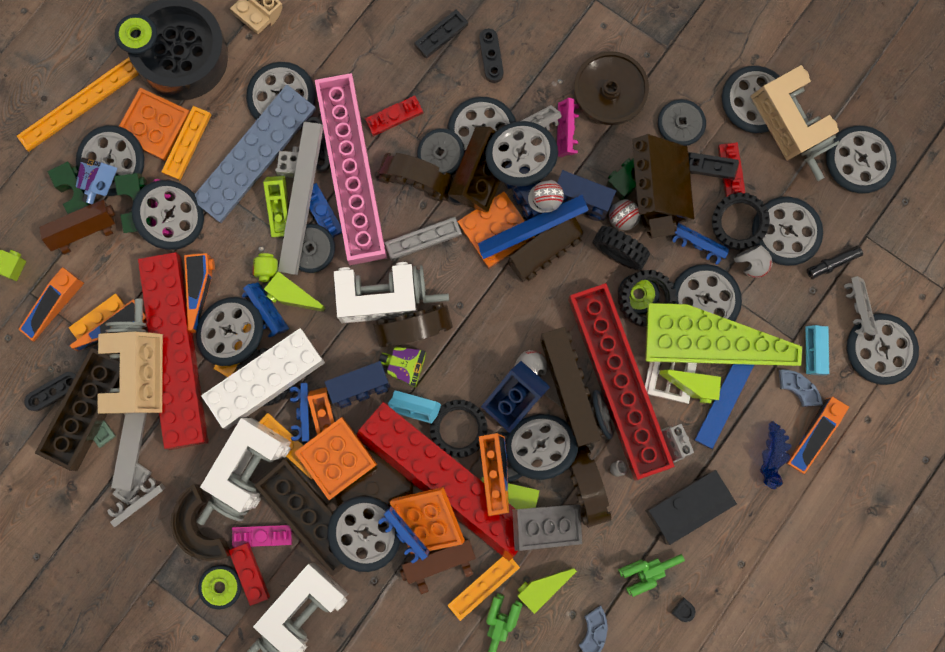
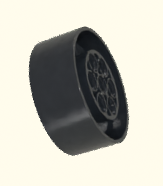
M157 0L147 5L138 13L150 18L157 29L156 41L149 50L139 54L128 53L131 63L149 89L168 99L190 100L208 93L220 82L227 68L228 48L216 18L206 7L193 0ZM134 30V31H132V32H131V37H133V38L139 37L140 34H141V31H140V30ZM171 35H176L174 39H169ZM191 36H194V37H195V38H194L193 40H191V41H188V40H187V39H188L189 37H191ZM162 49L165 50L164 53L158 54V52H159L160 50H162ZM184 51L183 54L176 55L177 52ZM203 52L201 56H195L196 53ZM173 65L170 70H166L167 66ZM188 66H191V67H192L191 70H189V71H184V69H185L186 67H188Z

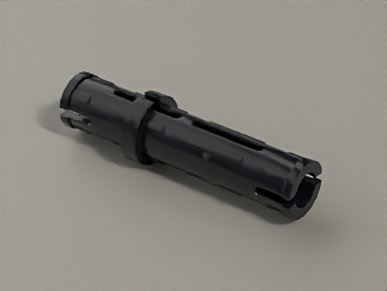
M856 245L832 258L821 260V263L807 268V274L812 280L822 274H829L833 269L862 257L863 251L861 247L859 248Z

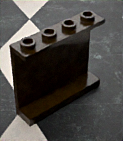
M650 134L632 139L639 214L642 215L653 211L674 216L676 223L694 220L688 147Z

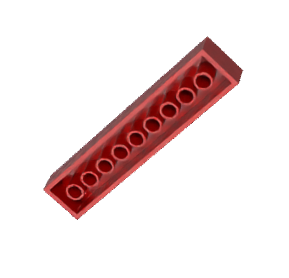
M174 252L140 258L138 263L148 333L163 334L162 413H159L164 449L173 450L209 443L193 333L188 331L186 283L182 257Z
M607 283L570 295L568 299L634 481L675 467Z
M383 402L358 430V439L420 490L428 491L444 487L456 519L506 560L510 561L518 552L515 551L512 509L515 508L509 504V513L488 516L485 484Z

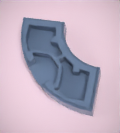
M778 370L780 389L793 392L799 398L802 407L823 405L816 386L802 374L792 370Z
M600 605L584 616L587 623V632L582 642L578 644L583 652H601L604 647L608 625L606 615Z

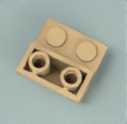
M238 0L230 8V11L258 35L268 25L272 26L276 22L282 11V3L279 0Z

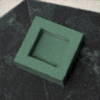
M103 421L94 438L99 448L116 437L106 421Z

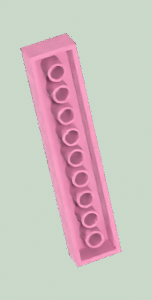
M352 73L315 80L347 261L349 265L387 259Z

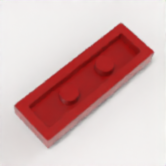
M249 542L228 550L249 605L251 606L269 599L268 590Z

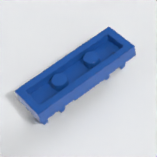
M317 183L313 184L309 209L318 225L326 228L334 238L342 233L341 225Z
M680 223L677 224V231H675L673 237L674 243L677 238H682V247L686 246L687 240H689L695 248L709 250L706 259L709 260L712 255L717 256L715 262L717 265L720 263L721 257L724 259L727 257L729 248Z
M260 283L247 284L243 288L245 293H243L242 297H249L250 302L259 310L262 319L266 322L263 325V329L270 328L271 330L268 337H273L289 330V327L271 300L266 297L267 294Z
M300 383L301 390L297 387L290 388V392L298 393L296 398H290V402L296 403L300 400V408H296L297 420H301V428L297 425L291 426V430L299 432V435L291 437V440L298 441L302 438V444H306L309 442L307 383Z
M390 506L378 523L382 524L384 521L389 523V527L385 530L386 533L390 532L394 526L399 540L402 543L406 542L408 546L410 545L404 554L407 555L409 552L415 554V557L411 560L412 563H415L419 557L423 561L428 557L430 551L394 508Z

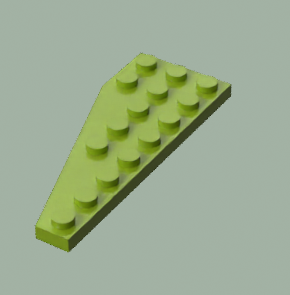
M648 303L645 361L801 366L802 346L688 304Z

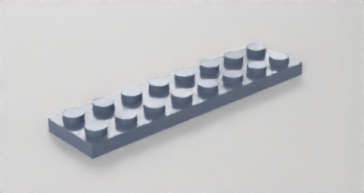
M286 85L195 193L198 205L222 223L279 155V151L285 148L303 126V123L315 112L316 107L289 85Z

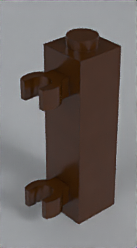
M104 199L40 226L41 239L51 252L60 248L64 255L71 252L68 246L72 242L100 230L103 231L106 237L114 234L111 228L115 224L113 217L116 215L111 205L108 206Z
M468 539L462 545L447 547L428 554V557L423 561L421 558H418L415 563L407 562L402 565L403 569L400 570L403 581L407 580L408 584L417 582L420 593L424 594L429 592L424 578L460 564L465 576L469 577L473 575L469 561L476 559Z

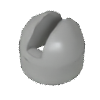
M622 460L613 462L610 465L611 474L615 477L625 475L627 473L626 464Z

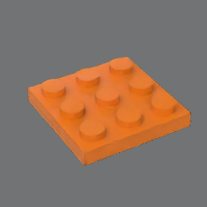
M140 88L119 127H123L133 133L139 140L144 152L166 161L190 111Z
M505 191L494 197L488 212L476 209L457 221L488 269L536 237L528 238L488 258H482L478 243L525 221Z
M343 417L294 452L328 500H331L377 465Z
M444 487L393 498L390 501V505L429 551L462 545L465 539Z

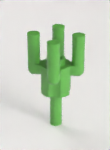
M682 554L660 563L658 558L649 562L638 560L618 569V572L624 578L638 573L641 581L626 588L628 594L634 597L657 586L656 580L666 576L664 570L685 560Z
M497 593L493 597L486 623L490 625L487 636L492 638L488 652H496L499 642H506L508 633L516 627L523 602L516 600L512 604L508 616L499 613L504 595Z

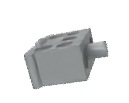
M294 146L292 152L279 151L278 164L275 169L277 176L285 175V178H294L299 147Z
M682 424L674 427L669 426L661 430L673 463L694 453Z

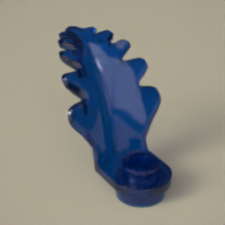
M774 421L769 423L770 431L768 436L770 439L766 440L768 449L762 453L763 465L760 469L764 476L763 482L771 489H777V487L783 484L778 470L790 460V454L786 453V451L792 447L791 444L785 443V441L789 440V436L784 435L786 431L780 429L781 426L777 425Z

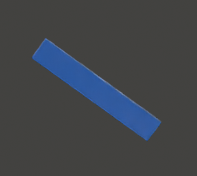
M583 195L561 204L558 209L552 212L539 214L478 243L482 258H488L588 211L589 209Z
M754 364L731 365L720 387L719 400L713 401L694 441L713 449Z

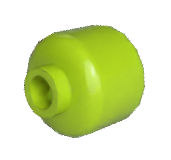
M258 254V257H255L253 260V275L259 278L260 282H270V279L278 271V260L274 258L273 254Z

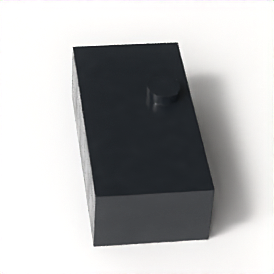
M711 470L645 511L665 544L671 545L737 505L718 472Z

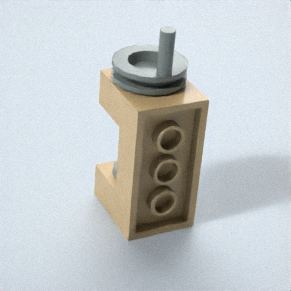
M800 65L764 85L750 97L785 159L788 161L802 153L801 156L806 155L807 158L804 161L808 163L817 181H820L825 177L814 157L840 143L839 140L837 142L833 140L836 138L834 134L839 132L836 121L830 115L823 119L817 116L810 121L808 120L796 99V96L805 91L804 86L811 82L807 70Z
M135 299L134 322H108L106 327H110V329L105 330L104 334H98V354H110V359L120 360V388H111L109 393L98 394V414L162 413L163 334L147 333L146 330L142 329V327H147V324L143 323V299Z

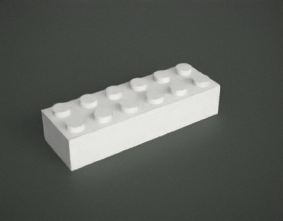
M300 328L201 396L221 427L228 430L237 424L241 418H246L325 362Z

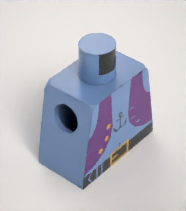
M82 158L76 182V188L85 190L82 201L93 204L96 194L106 196L117 168L102 162Z

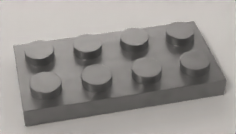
M579 504L512 509L515 551L582 544Z

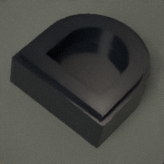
M683 597L671 613L682 622H690L695 617L696 611L694 606Z

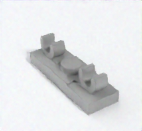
M550 105L521 121L534 122L550 130L549 124L552 123L558 126V119L562 117L561 112ZM517 133L513 138L515 140L523 139L524 135Z
M859 276L851 278L852 283L845 284L844 288H853L852 293L846 296L849 299H856V303H854L855 310L861 315V319L853 321L855 325L862 324L861 329L855 332L860 335L865 332L869 335L878 334L865 281Z
M152 477L148 479L151 483V488L145 487L144 484L140 485L141 490L147 492L141 498L139 495L129 501L130 506L125 510L121 502L116 503L119 507L118 512H114L112 508L107 510L110 516L115 517L110 523L116 527L165 490V486L161 483L156 487L155 479Z

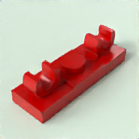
M413 96L365 118V121L374 137L423 114V110L416 96Z
M738 142L719 144V157L739 160L735 180L723 178L725 196L728 197L733 193L737 194L739 192L745 193Z

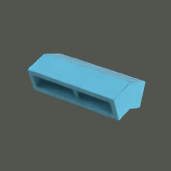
M805 326L806 374L828 375V326Z
M394 390L393 396L388 402V406L399 415L431 424L438 416L441 406L436 401Z

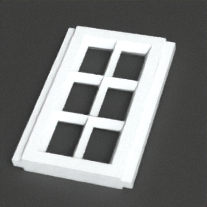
M649 362L645 381L647 394L689 404L690 396L680 390L679 395L669 392L671 385L669 381H667L665 391L655 389L660 372V362ZM671 362L670 370H674L675 362ZM686 363L684 372L695 373L697 363Z

